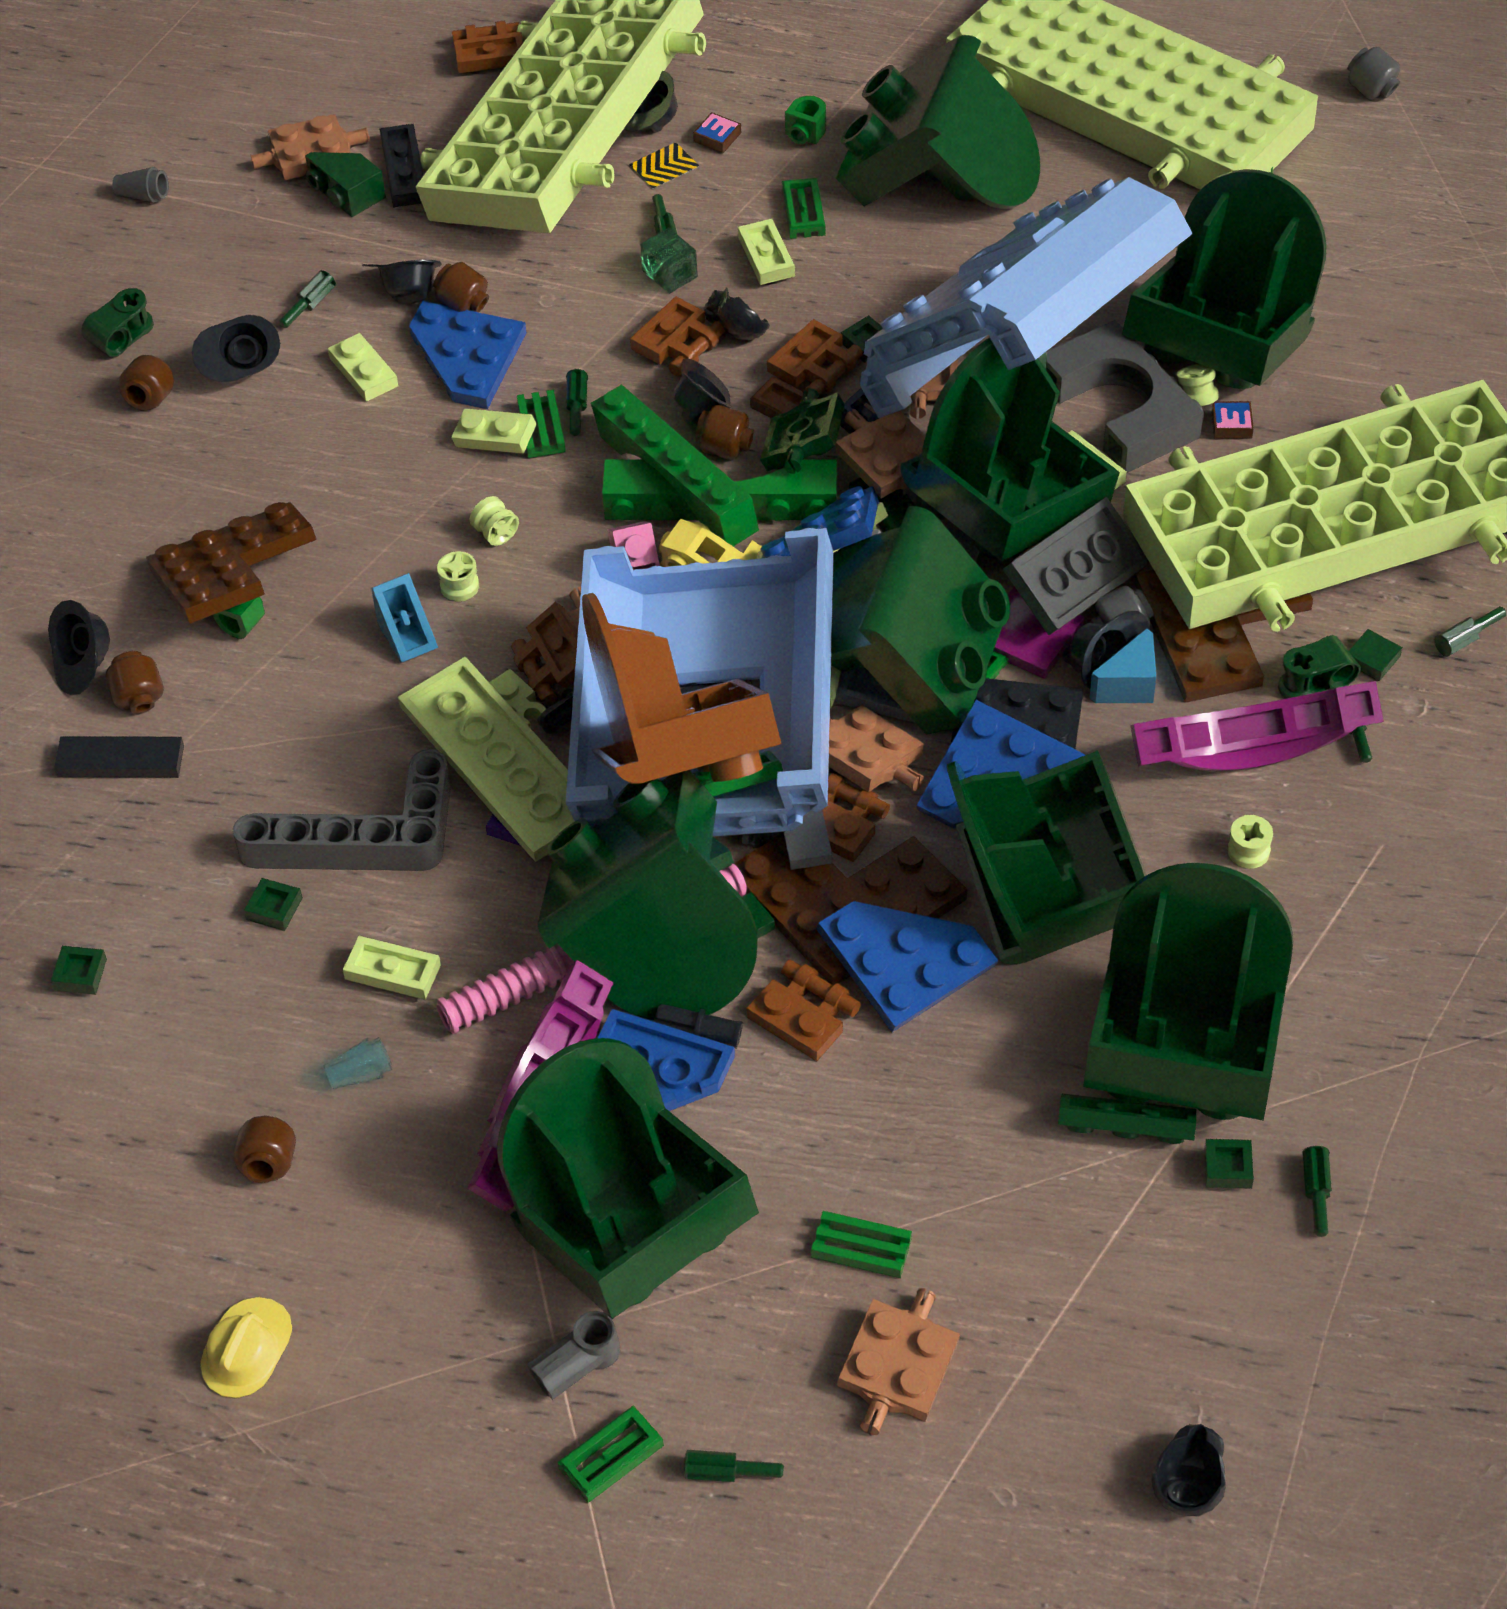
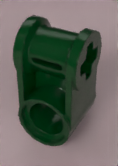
M128 288L118 292L113 299L85 319L81 329L83 338L108 356L117 357L121 355L130 345L153 329L152 315L145 308L147 300L144 292L137 288Z
M1326 636L1319 641L1292 648L1285 653L1283 657L1285 673L1279 679L1278 690L1284 698L1288 699L1348 686L1359 676L1361 666L1337 636Z

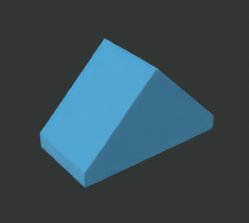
M409 573L371 588L378 626L400 662H405L438 648Z
M1145 629L1092 673L1090 700L1095 703L1154 702L1156 666L1153 632Z

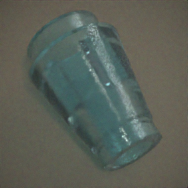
M367 1037L331 1060L330 1063L323 1065L333 1090L339 1087L384 1078V1073L393 1070L389 1055L380 1037L371 1041Z

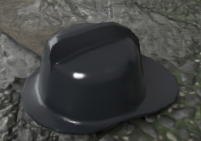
M661 72L658 81L625 126V131L637 132L650 129L658 132L674 118L678 104L674 93V81L668 72Z
M410 260L388 265L362 264V266L379 268L386 292L401 304H411L425 300L433 288L435 268L442 265L437 260Z
M245 315L211 326L200 332L193 343L192 358L199 372L208 379L222 383L230 382L256 374L272 365L279 355L281 343L278 331L271 322L261 316Z
M692 359L682 360V374L674 389L673 398L683 409L682 417L685 422L690 423L696 418L699 419L704 410L709 411L715 405L732 407L730 405L728 389L713 372Z
M67 600L60 602L53 609L49 618L48 634L52 649L54 674L58 686L69 695H79L88 689L94 679L97 667L103 662L109 649L110 635L107 625L101 617L88 612L81 603Z
M1126 611L1108 623H1086L1075 633L1071 645L1062 653V658L1075 671L1081 674L1084 685L1091 689L1092 673L1145 629L1149 630L1148 621L1145 615L1139 611Z

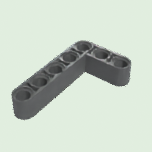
M433 749L421 750L411 758L402 815L246 814L240 817L233 826V836L239 858L244 865L255 869L430 870L436 867L443 857L451 792L446 758L441 752Z

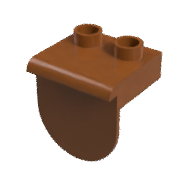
M593 592L582 596V610L587 640L614 742L613 744L592 749L594 756L623 780L630 783H644L697 768L698 772H710L713 782H722L745 777L763 769L759 750L782 744L768 692L735 679L682 694L667 638L655 636L654 632L608 623L597 596Z

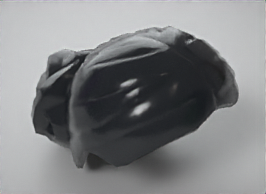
M727 287L724 291L714 290L705 304L706 320L710 323L719 321L723 329L737 339L754 340L765 334L770 327L768 321L765 318L761 320L759 315L750 309L748 304L740 297H730Z
M1189 1424L1177 1432L1173 1440L1161 1453L1153 1470L1151 1480L1155 1496L1167 1510L1178 1515L1199 1517L1212 1511L1223 1499L1226 1488L1225 1466L1222 1459L1224 1453L1223 1439L1213 1429L1202 1424Z

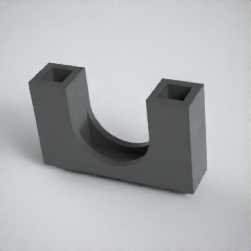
M1113 320L1046 351L1047 362L1045 370L1060 391L1058 397L1060 404L1090 389L1104 385L1124 386L1144 397L1147 401L1144 405L1105 424L1103 451L1113 462L1128 473L1199 439L1204 414L1200 404L1196 400L1191 399L1180 387L1178 381L1174 377L1169 376L1158 365L1155 357L1147 353L1135 339L1122 335L1123 327L1116 320Z

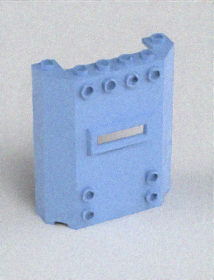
M1130 177L1116 183L1109 178L1091 189L1092 193L1088 195L1085 190H1081L1065 200L1066 204L1062 206L1059 201H1056L1041 209L1039 216L1035 217L1034 213L1030 212L1014 221L1015 229L997 243L983 248L959 266V271L927 296L919 295L904 304L905 312L903 314L897 312L880 323L883 329L865 342L864 354L868 358L866 370L861 373L860 386L878 418L905 409L912 403L910 396L987 335L990 336L1008 370L1036 360L1193 234L1175 200Z
M805 528L799 531L785 532V539L791 556L784 557L775 555L761 559H732L727 562L704 564L695 562L681 566H652L647 569L633 570L624 546H603L598 549L584 550L566 789V805L574 821L586 819L592 827L595 824L600 825L618 812L613 807V802L620 791L630 783L623 780L598 760L592 752V749L614 743L592 662L583 618L582 596L592 592L600 601L608 623L654 632L655 636L668 639L679 685L718 683L735 679L741 681L760 679V689L769 693L782 744L759 750V753L772 752L781 762L783 771L778 772L777 779L713 796L717 801L713 836L793 831L803 824V816L810 811L818 813L828 806L833 549L826 528ZM694 768V769H691L690 771L693 773V772H695V771H698V769H697V768ZM665 776V777H662V778H658V779H659L660 781H662V780H664V779H665L666 777H668V776Z

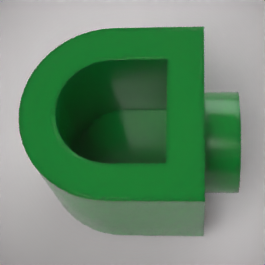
M799 97L785 111V134L789 135L793 142L804 144L807 141L817 144L825 134L826 104L819 97Z
M260 597L216 613L213 617L218 626L228 635L237 639H244L265 615L263 601Z

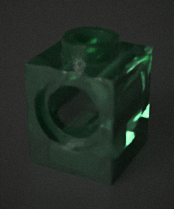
M670 228L640 244L642 271L669 294L698 277L696 250Z

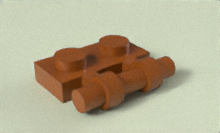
M505 20L495 21V25L475 28V24L465 25V29L453 30L452 37L458 73L506 67L523 44L522 33L517 32L519 22L506 24Z
M675 296L630 338L631 350L659 365L668 356L674 358L668 367L672 374L679 376L681 374L682 360L689 358L699 362V356L705 350L711 351L719 343V337L725 330L719 321H715L711 326L705 325L704 310ZM689 337L695 339L689 346L683 343Z
M813 319L767 360V372L796 388L806 379L811 384L805 390L808 392V388L815 389L820 396L830 392L836 386V380L842 374L848 375L856 368L857 361L863 356V351L857 345H852L848 350L841 348L843 346V335ZM827 360L832 364L825 370L820 366Z
M554 602L526 627L532 637L528 643L524 639H517L511 645V649L515 654L513 659L520 672H525L529 679L528 686L535 691L536 697L540 699L544 706L552 705L557 700V696L553 691L554 682L567 689L574 683L578 630L565 608L557 602ZM541 656L546 662L542 668L539 666Z
M835 773L828 775V806L822 809L831 852L855 862L875 835V823L867 820L870 814L884 819L890 810V804L878 799V794L873 791L868 792L865 789L861 791L847 784L846 778ZM840 798L855 806L851 811H848L836 805L835 802Z
M789 959L783 965L781 974L792 980L790 985L785 987L772 979L746 1008L747 1018L817 1062L843 1033V1022L835 1018V1016L841 1010L850 1017H854L860 1010L861 1002L849 996L850 991L838 983L832 985L820 978L818 971L807 964L801 966ZM808 991L824 1000L819 1007L803 998Z

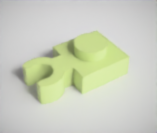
M508 669L489 682L530 728L531 723L528 719H538L541 713L546 710L542 704L536 702L535 691L511 669Z

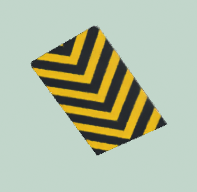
M672 143L629 164L653 189L699 167V164L677 143Z

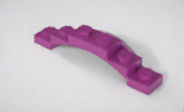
M1376 681L1245 707L1136 723L1131 725L1130 728L1138 767L1171 761L1191 769L1230 771L1266 766L1302 756L1331 744L1346 736L1357 727L1384 722L1377 684Z
M578 960L569 965L554 1000L545 1005L529 1042L520 1047L487 1119L491 1125L477 1155L481 1156V1159L467 1189L503 1211H507L514 1206L500 1170L497 1154L498 1136L505 1112L519 1087L542 1062L563 1048L596 1037L604 1015L603 1005L613 985V982Z

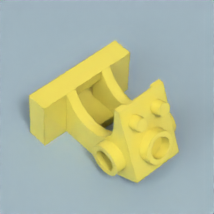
M680 519L671 532L667 531L661 539L659 553L662 554V561L660 566H681L695 562L710 563L695 553L696 551L705 552L718 562H727L732 559H756L762 546L752 540L744 553H742L711 532L703 523H692Z

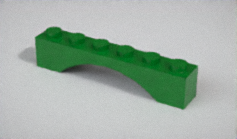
M622 384L591 402L600 437L620 455L626 453L635 455L655 468L681 495L700 523L706 525L711 532L734 547L759 531L752 497Z
M605 459L602 489L605 520H698L674 487L643 459ZM802 460L801 469L798 473L795 471V474L788 473L783 468L761 477L734 482L752 497L757 520H803L812 514L820 512L837 500V460Z

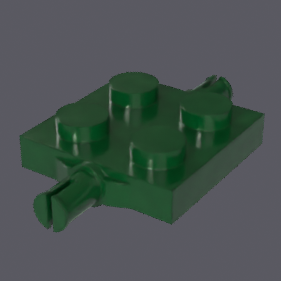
M808 388V392L807 390L803 392V398L799 406L771 418L760 458L767 472L781 467L785 468L788 473L795 474V471L798 473L804 458L811 455H823L835 447L845 403L839 393L819 399V393L815 389Z

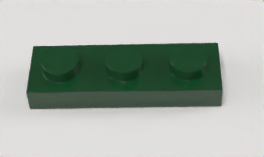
M1062 1093L1058 1125H1065L1070 1131L1077 1133H1091L1094 1129L1112 1131L1113 1135L1121 1138L1132 1139L1139 1137V1134L1157 1136L1158 1140L1165 1143L1180 1144L1184 1140H1195L1196 1109L1132 1103Z

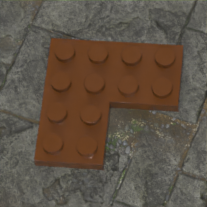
M278 502L267 506L264 512L252 517H237L231 520L228 526L215 531H200L193 535L189 541L178 545L167 544L161 546L155 551V554L147 556L146 559L150 571L189 624L265 595L260 579L249 566L317 539L312 525L291 502Z
M1155 570L1135 573L1134 584L1136 589H1140L1154 613V616L1150 618V622L1185 703L1263 686L1264 674L1242 628L1244 624L1267 620L1260 608L1189 629ZM1310 593L1284 600L1293 614L1312 610L1313 598Z
M783 833L734 863L744 877L747 888L746 894L753 893L775 920V926L832 985L841 983L850 975L816 930L820 921L853 901L938 919L967 900L968 889L915 836L910 837L848 878L833 863L790 870Z

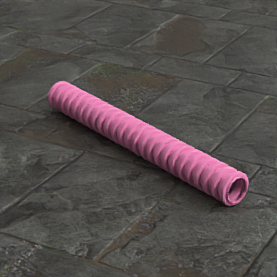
M735 864L719 871L741 897L746 895L747 888L744 877ZM559 945L556 948L554 946L550 949L547 947L546 953L543 954L541 951L535 952L533 959L527 956L523 958L520 965L516 962L512 963L508 971L502 968L498 970L497 976L489 974L484 982L479 979L474 981V987L472 988L466 985L462 987V992L459 994L453 991L449 994L448 999L444 997L438 998L436 1006L439 1016L446 1029L452 1034H456L461 1026L464 1028L471 1027V1021L473 1020L479 1023L484 1020V1015L486 1014L490 1017L494 1016L496 1009L507 1010L509 1003L517 1005L522 997L530 999L534 991L540 994L544 992V987L547 985L550 988L555 987L556 981L563 980L569 965L574 961Z

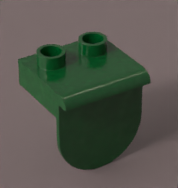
M971 35L958 36L902 72H899L893 65L885 66L866 84L862 91V97L869 105L865 112L850 123L841 137V143L848 151L835 177L864 207L926 170H929L958 200L978 199L995 208L1010 209L1026 202L1033 195L1040 177V154L1035 134L1025 113L1016 100L975 58L982 42L981 40Z
M1242 169L1218 176L1205 185L1193 198L1185 215V220L1193 234L1178 245L1176 255L1131 294L1122 335L1145 343L1144 350L1152 354L1156 360L1166 363H1180L1187 359L1215 369L1216 377L1214 379L1217 382L1236 389H1248L1255 385L1261 386L1308 337L1315 322V318L1311 317L1322 277L1327 250L1326 236L1321 219L1313 204L1301 190L1291 182L1273 173L1255 169Z
M989 337L978 345L949 377L933 407L921 455L901 463L900 470L902 478L910 490L970 536L978 550L990 557L998 558L1002 562L1045 540L1107 497L1111 502L1120 472L1052 421L1060 391L1045 370L1047 352L1034 361L1008 370Z
M910 506L900 528L872 535L869 538L840 548L833 553L831 666L842 672L865 667L926 735L960 728L973 706L979 688L985 682L987 666L1002 626L1009 619L1011 603L1003 586L998 581L988 578L932 512L921 507Z
M1097 750L1026 779H1022L1019 771L972 775L966 778L957 761L948 763L947 771L963 819V822L955 825L1001 962L1009 965L1026 963L1112 930L1120 902L1129 889L1146 876L1099 751Z
M690 770L669 775L662 781L655 779L644 783H628L613 802V807L618 811L616 814L596 828H593L586 819H579L563 829L549 844L546 853L552 859V864L538 919L539 933L549 949L558 943L574 962L576 960L582 962L613 982L607 998L629 1013L654 1020L658 1006L665 1004L695 1012L705 1009L706 1014H713L733 1001L746 986L755 967L758 948L757 930L751 911L739 893L710 861L717 801Z
M1183 863L1158 869L1140 879L1129 889L1120 902L1115 917L1109 962L1088 1047L1083 1087L1107 1091L1114 1098L1124 1102L1142 1103L1156 1100L1197 1108L1204 1115L1219 1120H1231L1241 1116L1264 1121L1294 943L1291 922L1285 909L1265 886L1250 876L1228 867L1208 863Z
M610 1038L588 1039L572 1044L553 1054L542 1062L522 1083L503 1117L498 1136L497 1154L501 1173L516 1211L509 1215L512 1222L528 1243L603 1312L610 1316L611 1319H614L630 1306L639 1304L647 1299L656 1287L703 1253L717 1248L730 1233L759 1213L747 1174L665 1108L651 1066L637 1050L622 1041Z

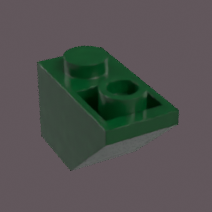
M310 152L305 155L308 168L306 177L311 187L317 191L320 190L336 208L343 209L351 217L358 215L386 198L382 171L361 153Z

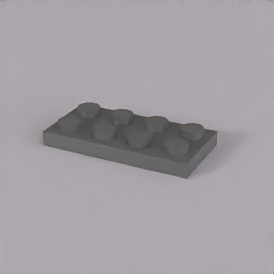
M1106 497L1004 567L1003 571L1047 634L1050 635L1150 562L1130 529Z

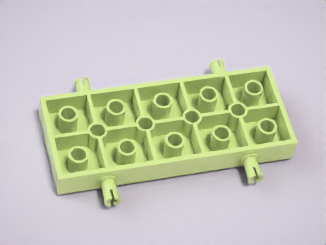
M555 0L539 23L521 21L517 32L522 33L523 44L443 150L425 148V152H422L421 165L427 172L416 185V189L428 220L450 224L551 233L584 185L610 187V184L614 181V168L611 164L599 163L658 81L661 72L665 71L677 53L700 56L705 51L706 39L704 34L701 32L691 33L704 15L700 0Z
M989 0L946 38V44L961 35H971L981 40L982 42L975 58L1011 94L1019 106L1153 167L1149 171L1148 177L1155 187L1159 184L1160 189L1167 187L1174 178L1201 190L1213 179L1231 171L1255 169L1271 172V168L1273 167L1274 169L1314 129L1318 95L1277 78L1285 69L1284 62L1280 57L1277 56L1271 62L1274 59V54H1270L1255 68L1103 0Z
M1476 381L1412 401L1400 384H1395L1394 387L1398 394L1391 385L1380 396L1382 403L1387 407L1385 409L1202 463H1198L1193 455V451L1189 447L1184 446L1182 449L1186 457H1184L1180 448H1177L1170 454L1168 459L1175 471L1126 485L1123 518L1189 629L1260 608L1273 631H1280L1277 621H1279L1282 629L1285 630L1292 625L1295 616L1284 600L1477 541L1489 556L1492 564H1499V559L1496 555H1498L1503 563L1507 560V539L1503 535V533L1507 532V412L1485 381Z

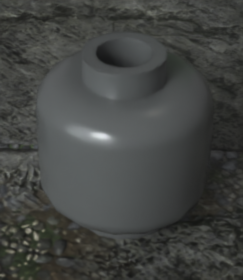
M1364 47L1354 56L1347 67V70L1350 71L1348 76L1349 83L1369 100H1374L1381 95L1386 98L1389 97L1400 84V81L1397 79L1400 72L1399 63L1380 47H1373L1371 49Z
M1122 586L1095 602L1094 609L1097 616L1091 619V622L1108 623L1126 611H1139L1145 615L1150 628V618L1154 616V613L1140 589L1133 591L1128 586Z

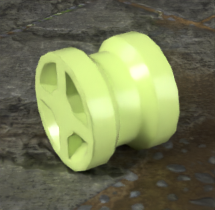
M1195 364L1178 371L1177 378L1179 384L1183 386V391L1191 399L1196 400L1200 406L1209 405L1218 400V388L1213 385V380L1216 377L1215 369L1202 364Z
M495 496L486 497L474 507L469 518L470 524L478 532H482L484 538L494 546L502 545L509 541L519 526V518L511 510L505 509V504Z
M461 551L444 555L437 564L441 593L447 599L456 602L472 598L479 589L475 559L470 554Z
M1244 815L1233 822L1228 843V856L1233 863L1250 869L1260 867L1268 861L1271 851L1270 845L1273 839V828L1270 823L1256 815Z

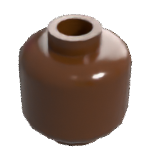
M457 262L453 265L450 263L446 264L434 280L433 287L436 289V300L455 311L463 312L469 310L480 312L489 300V295L486 294L488 287L487 279L464 262Z
M141 355L135 358L119 377L118 387L124 400L132 407L139 410H152L158 407L172 391L174 377L169 366L160 358L152 355Z
M715 405L709 411L704 410L702 412L695 432V439L700 441L702 451L729 460L736 459L742 450L748 451L754 437V429L749 428V418L746 413L721 405Z
M128 651L114 657L111 665L106 670L105 680L112 701L120 709L131 710L134 714L145 713L154 708L155 702L163 695L164 685L156 662L152 657L142 655L141 652Z
M264 1115L247 1120L239 1130L234 1149L233 1161L236 1168L249 1180L257 1183H267L284 1177L291 1168L296 1146L295 1133L285 1121L277 1117Z

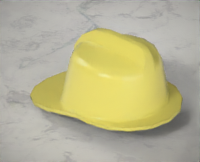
M256 1297L240 1301L230 1307L222 1316L219 1323L215 1325L208 1336L200 1363L202 1377L212 1391L223 1397L240 1398L253 1394L265 1385L289 1343L292 1333L291 1317L284 1306L272 1299Z

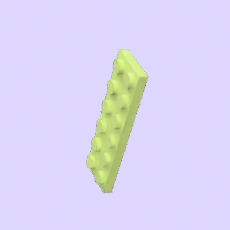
M463 657L397 697L400 708L434 747L444 755L448 763L536 862L546 856V850L552 840L568 825L575 822L566 805L568 769L466 657Z

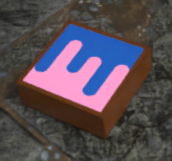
M711 112L693 132V141L724 153L742 133L741 123Z
M1221 401L1212 403L1211 413L1214 439L1253 437L1254 427L1251 401Z

